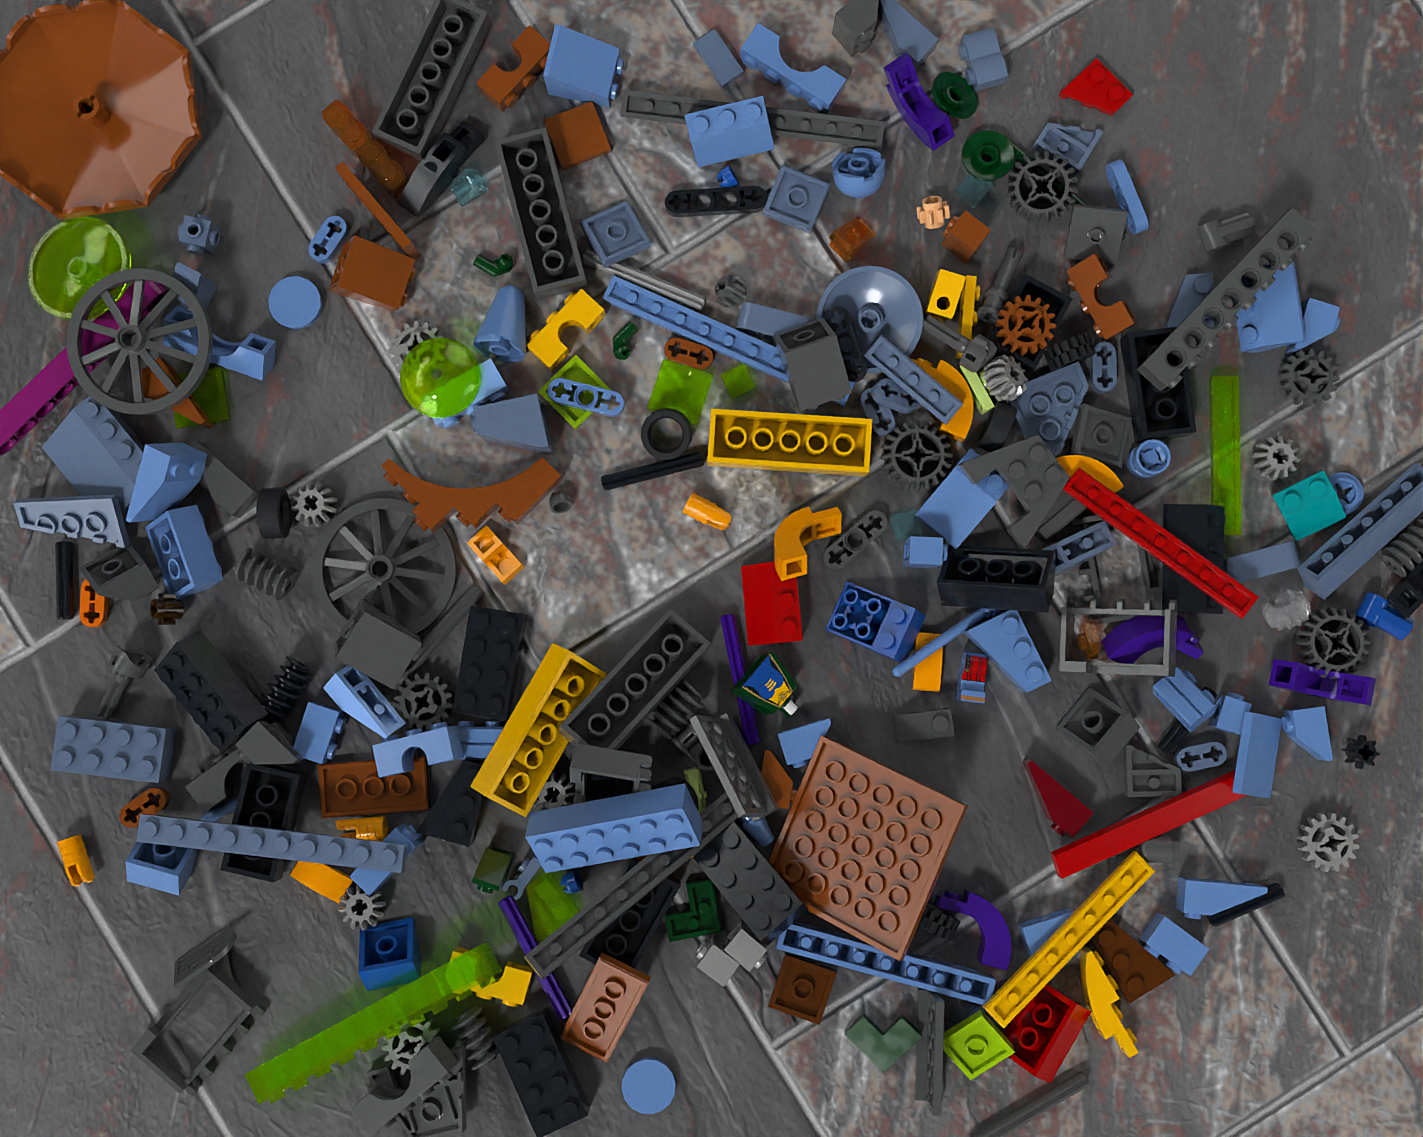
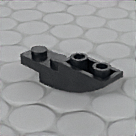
M464 121L450 135L444 132L412 173L401 193L398 204L419 218L453 182L451 175L485 141L484 134Z

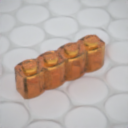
M334 100L321 112L324 121L334 135L344 142L352 155L360 159L366 170L373 177L377 178L384 190L390 196L398 199L409 180L404 170L395 160L389 157L384 147L372 138L367 128L355 119L349 108L341 101Z

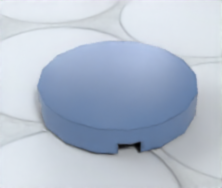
M300 276L287 277L280 280L272 288L268 298L269 310L273 318L283 327L292 330L307 328L313 325L320 317L323 308L319 289L308 279Z
M644 1057L635 1061L627 1068L623 1076L622 1093L624 1100L633 1110L641 1114H654L664 1110L671 1103L675 1095L676 1080L673 1072L665 1062L658 1058Z

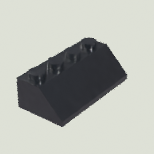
M1163 504V528L1224 571V507L1208 504ZM1163 563L1162 610L1169 609L1170 600H1177V613L1223 614L1222 605Z
M949 545L947 559L943 562L937 580L941 605L1048 613L1054 594L1055 550L959 546L955 549L952 545Z

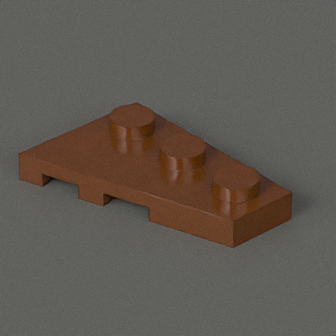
M1111 919L1090 939L1129 1003L1175 976L1172 971L1146 951Z

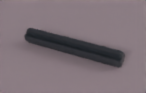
M695 452L674 459L601 477L603 489L607 491L701 467L705 462L702 452Z

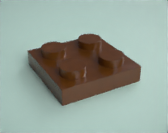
M785 953L768 1002V1007L820 1025L837 971Z

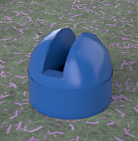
M729 165L723 168L717 175V181L724 180L719 185L721 188L735 187L739 184Z
M576 870L566 873L561 878V885H566L563 889L564 892L573 894L583 890L582 879Z

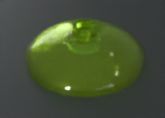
M432 338L416 345L408 353L401 367L400 384L406 400L417 411L429 417L447 418L463 412L473 403L480 389L481 371L477 359L465 345L449 338ZM436 370H441V377L438 379L433 378V373Z

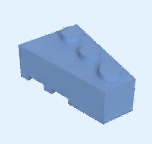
M1006 610L963 632L1021 692L1028 693L1052 681L1017 610Z

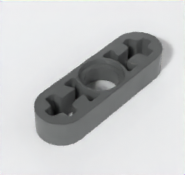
M871 511L825 550L822 557L824 565L830 570L841 569L886 529V516L880 511ZM869 517L873 519L879 517L881 519L879 523L881 528L878 530L874 527L870 530L868 534L872 537L868 539L865 532L859 529L858 526L862 525L863 529H865L871 523ZM851 533H857L862 537V545L860 547L852 548L848 545L847 538ZM842 542L844 548L851 552L852 555L848 557L845 552L839 558L841 561L839 565L836 562L830 564L828 561L830 555L828 553L831 551L834 554L842 549V547L838 546Z

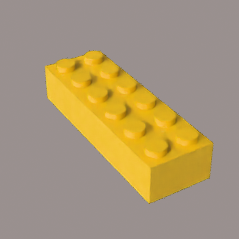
M711 408L707 466L867 476L870 467L872 419Z
M552 643L470 787L487 798L527 817L569 742L559 733L560 725L607 674L573 652Z

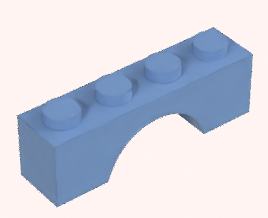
M757 23L741 47L740 58L748 68L752 70L756 68L764 73L765 78L774 84L778 82L786 87L787 92L796 98L800 96L808 101V105L818 112L822 110L828 114L844 90L846 78L825 65L811 72H799L790 68L780 56V36Z
M176 306L163 319V326L194 318L191 311ZM197 327L163 336V345L197 355ZM250 333L244 341L234 343L222 340L213 334V350L210 362L263 381L274 367L276 341Z

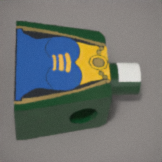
M772 651L762 653L730 690L733 694L765 715L774 714L779 709L786 717H789L798 708V705L789 697L797 685Z

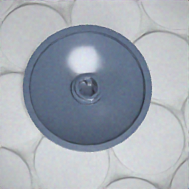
M861 266L846 271L831 282L820 299L816 320L821 318L825 320L827 312L833 307L842 306L846 308L850 313L864 355L877 339L883 335L904 354L909 356L921 337L924 315L920 298L911 283L891 269L881 266ZM835 311L834 317L831 318V322H837L840 329L839 331H834L836 336L843 332H850L849 326L843 329L842 320L845 319L844 314L839 315L838 311ZM848 336L842 337L839 341V347L841 350L849 352L854 348V341ZM858 352L851 356L843 357L845 362L850 359L852 367L849 370L858 373L862 370V366H856L854 357H859ZM865 357L868 367L867 374L882 372Z

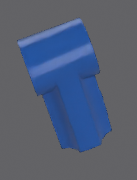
M1367 592L1355 612L1357 620L1364 621L1363 624L1377 627L1397 640H1403L1413 628L1414 620L1410 618L1405 619L1397 610L1389 606V602L1374 593Z

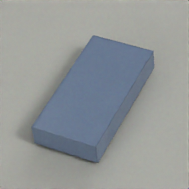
M715 29L693 43L694 49L721 88L744 75L743 69Z

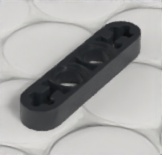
M760 186L676 190L666 196L665 208L672 217L756 213L764 209L767 202V194ZM754 193L757 194L758 198H762V200H759L758 205H753L751 200H745L744 206H740V194H744V199H751ZM730 194L736 198L737 202L733 207H726L722 204L721 200L725 195ZM700 196L708 197L710 200L709 207L705 209L698 208L695 204L696 199ZM687 197H691L692 209L688 210V204L680 205L678 210H675L673 205H669L674 202L675 198H679L680 203H688Z

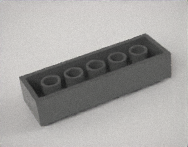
M462 0L434 1L372 130V134L378 143L417 161L423 159L437 141L492 26L487 11Z
M546 127L494 140L536 299L541 300L581 288H587V280Z
M670 608L565 719L559 727V733L574 747L575 744H583L618 750L708 652L711 643Z

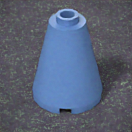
M506 285L498 290L474 338L473 348L484 357L489 358L490 354L498 356L497 361L519 362L523 360V356L526 354L525 295L517 286Z

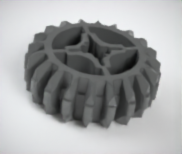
M1035 151L1034 161H1031L1029 156L1025 155V166L1019 162L1015 163L1019 173L1009 172V176L1014 178L1015 182L1007 181L1006 187L1014 188V191L1007 192L1006 197L1016 198L1009 203V206L1012 208L1019 204L1020 208L1017 209L1016 215L1019 216L1023 211H1026L1027 214L1024 220L1027 222L1030 220L1031 215H1035V224H1039L1040 216H1045L1046 224L1050 223V214H1053L1055 219L1059 220L1061 218L1058 212L1059 209L1064 213L1069 212L1065 202L1069 204L1075 203V199L1069 196V194L1078 193L1077 188L1070 187V185L1078 183L1077 177L1069 178V175L1073 174L1075 169L1074 167L1068 170L1064 169L1069 163L1067 159L1063 160L1061 164L1057 163L1060 157L1058 153L1054 155L1053 160H1049V151H1045L1044 159H1039V152ZM1039 166L1053 168L1052 172L1043 177L1037 176L1030 171ZM1059 175H1061L1065 186L1061 199L1052 189V184ZM1023 176L1032 186L1031 193L1024 201L1019 191ZM1049 180L1047 185V191L1049 192L1043 194V192L1042 194L1037 193L1035 195L1037 190L1035 183L1041 181L1042 184L1043 181L1047 182ZM1041 198L1054 204V206L1047 209L1030 207Z
M917 420L913 421L912 429H910L907 422H904L902 424L903 432L898 427H895L893 433L896 437L889 434L886 436L885 439L891 445L883 444L881 446V449L888 452V454H882L880 460L889 462L882 466V470L891 469L892 471L886 478L890 480L896 476L898 478L894 483L896 487L905 482L904 491L906 492L909 491L911 484L914 485L915 493L920 492V484H922L925 491H929L931 489L929 481L934 486H938L940 482L937 476L945 479L947 474L942 469H950L952 466L944 461L953 457L952 453L944 452V450L951 447V444L945 443L942 445L941 441L946 435L943 433L937 437L935 435L938 431L937 426L931 432L928 431V422H924L921 429ZM912 436L910 450L895 453L898 443L904 438ZM920 437L928 440L936 452L926 450L922 446V439ZM915 448L923 457L918 463L910 458V455L915 452ZM937 460L933 472L928 476L921 477L923 463ZM896 461L909 465L913 477L905 474L898 467Z
M1334 606L1327 607V610L1318 608L1316 614L1309 613L1307 615L1309 621L1302 620L1300 622L1304 630H1297L1295 632L1298 636H1301V640L1295 641L1294 644L1301 646L1302 649L1298 650L1296 654L1297 656H1305L1301 664L1315 667L1316 671L1319 669L1325 670V675H1319L1322 678H1325L1330 671L1348 674V671L1351 673L1357 672L1356 664L1363 665L1365 663L1361 655L1370 654L1368 650L1364 649V645L1371 643L1370 640H1364V635H1367L1369 631L1367 629H1360L1364 621H1354L1355 613L1350 612L1347 614L1345 608H1338L1336 610ZM1327 621L1338 623V626L1332 628L1330 632L1320 629ZM1347 636H1349L1350 646L1347 643ZM1315 640H1316L1317 643H1318V649H1317V651H1316V648H1315ZM1334 654L1343 655L1345 657L1342 661L1334 665L1326 662L1327 659L1332 658Z

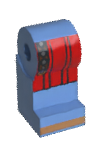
M963 652L955 700L985 703L986 654Z

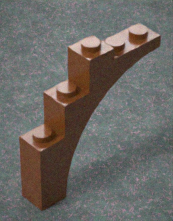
M543 457L527 470L506 481L486 487L467 489L443 487L423 481L404 471L389 458L381 465L386 472L383 477L394 487L399 484L405 490L402 495L412 505L418 503L412 510L416 516L413 521L423 531L429 528L433 533L456 511L458 512L456 518L463 525L468 527L471 524L477 529L498 507L500 508L498 513L508 523L514 521L518 525L562 481V476Z

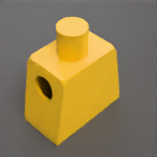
M943 269L937 271L924 313L934 316L943 323L945 320H951L954 316L966 276ZM939 299L946 303L944 310L937 307Z

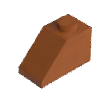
M764 749L761 774L778 807L789 809V803H793L797 788L792 787V780L769 749Z

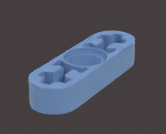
M1119 159L1106 164V175L1119 207L1128 212L1126 224L1130 232L1136 235L1148 230L1147 216L1124 162Z
M563 378L554 379L548 386V394L552 401L557 404L609 417L619 416L625 407L623 397L615 391ZM564 385L566 391L573 392V387H576L574 402L570 401L571 396L567 394H562L561 398H557L556 392L553 391L554 388ZM585 390L591 391L594 394V400L589 405L579 402V395ZM598 394H603L601 398L605 401H611L612 397H615L616 402L620 404L619 407H614L613 411H609L608 405L600 403V408H595L599 402Z

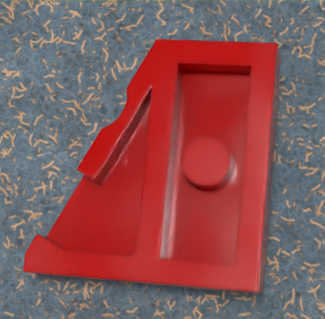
M1096 58L1060 92L1059 96L1065 100L1070 98L1079 101L1082 106L1090 109L1096 108L1104 114L1113 116L1132 98L1133 94Z

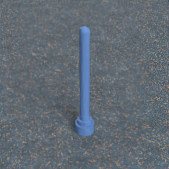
M978 608L895 666L892 670L893 675L900 677L984 617H995L1003 610Z

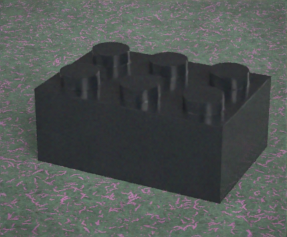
M1025 274L1017 284L1009 302L1014 305L1013 300L1016 296H1019L1021 301H1024V298L1030 295L1031 302H1034L1038 297L1041 298L1039 305L1043 307L1048 304L1047 314L1054 313L1055 315L1050 320V323L1056 324V328L1049 331L1054 335L1073 298ZM1023 308L1024 311L1033 312V310ZM1033 319L1022 323L1018 331L1029 327ZM1040 319V320H1039V328L1042 330V329H1043V325H1042V321H1041V319ZM1008 320L1009 330L1012 331V322ZM995 326L989 337V340L997 347L994 356H1013L1015 362H1020L1022 370H1025V373L1030 375L1039 364L1050 341L1045 340L1047 346L1044 349L1038 347V351L1035 354H1032L1028 349L1025 355H1021L1018 348L1012 353L1010 352L1012 345L1002 346L1005 338L1004 336L997 337L996 334L1001 330V327ZM1017 339L1022 342H1029L1027 339Z

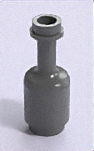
M1156 836L1119 853L1121 855H1130L1133 851H1136L1147 863H1172L1173 860L1179 861V840L1172 839L1171 836Z

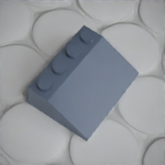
M88 396L72 409L42 448L81 496L117 494L122 516L124 517L128 513L145 445L117 411L103 406Z

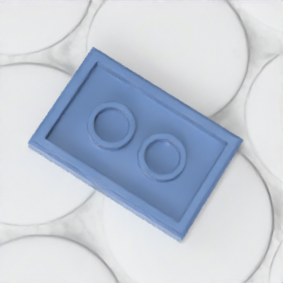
M1252 712L1244 713L1232 789L1233 793L1263 798L1271 797L1282 724L1281 718Z

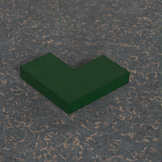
M710 878L686 882L690 909L664 915L669 942L722 932L713 882Z
M863 1013L845 1030L844 1034L883 1073L922 1037V1033L903 1014L883 1032Z

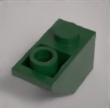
M491 845L486 847L471 883L478 885L477 889L482 892L491 894L493 890L498 892L506 882L515 853Z

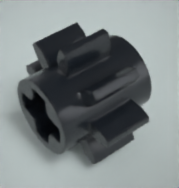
M1359 735L1357 740L1347 738L1349 744L1346 748H1342V751L1346 752L1347 756L1345 762H1355V768L1363 769L1364 763L1374 766L1373 760L1376 756L1380 755L1374 747L1377 742H1366L1367 738L1365 735ZM1359 749H1363V755L1358 754Z

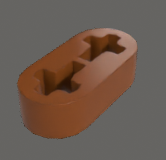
M671 338L664 346L665 357L674 364L697 371H705L713 363L712 351L704 345L681 338ZM676 344H679L680 350L687 352V355L678 353L676 357H673L672 351L669 348H674ZM701 352H705V357L709 360L708 362L703 361L702 365L697 364V359L690 356V354L700 355Z
M154 787L143 792L121 809L119 813L121 823L125 827L135 828L139 825L140 814L157 815L163 811L170 803L168 791L162 787ZM159 794L161 796V799H159L160 805H147V803L153 800V795ZM140 808L143 810L136 816L137 820L129 819L131 811Z

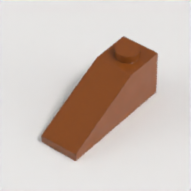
M160 357L157 358V363L175 385L179 387L183 381L170 362ZM149 366L141 370L144 398H150L155 401L170 394ZM192 394L182 403L171 408V410L210 429L214 426Z

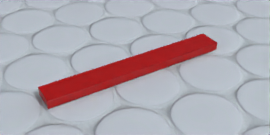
M1080 467L1062 489L1238 618L1243 619L1259 598L1255 593Z
M1235 770L1050 852L1057 876L1061 879L1247 796L1233 793L1232 791Z

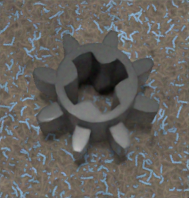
M730 274L727 277H721L714 288L715 295L719 296L716 302L725 308L728 306L734 308V306L741 305L747 296V288L743 287L745 280L737 275L731 276Z

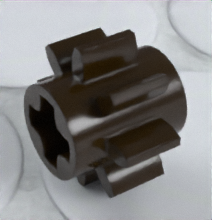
M159 593L158 599L151 601L150 615L152 619H158V625H176L175 619L183 617L184 604L181 599H176V594Z

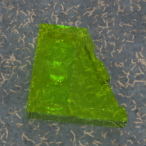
M544 872L526 886L535 938L539 945L580 910L569 895L563 891V887L551 872Z

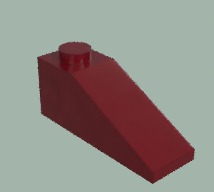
M1025 759L1022 763L1045 816L1053 823L1050 828L1061 837H1064L1066 834L1074 838L1094 813L1032 760Z

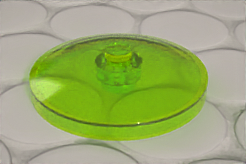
M78 217L60 222L42 236L31 254L28 265V284L34 299L50 314L70 321L76 305L90 287L110 274L132 269V256L129 246L116 229L100 219ZM129 283L110 291L116 303L124 294ZM103 298L96 303L87 320L94 319L109 310Z

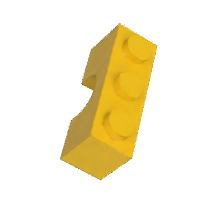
M582 288L577 293L575 291L572 292L564 301L566 305L559 312L556 310L551 313L546 320L547 325L541 331L538 329L534 331L527 340L529 342L526 345L528 350L551 372L570 354L568 348L560 341L563 330L569 326H578L589 334L606 317L605 310Z
M458 946L453 950L444 980L445 984L450 985V989L458 992H465L466 989L474 991L477 997L488 1000L492 999V997L502 999L503 1004L512 1007L524 1004L534 973L532 967L508 961L503 975L499 978L491 979L486 977L480 968L483 953Z

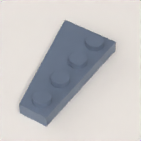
M117 494L18 499L13 503L21 528L51 534L55 532L65 533L67 537L76 539L85 537L93 539V542L115 543L117 547L126 548L130 544Z

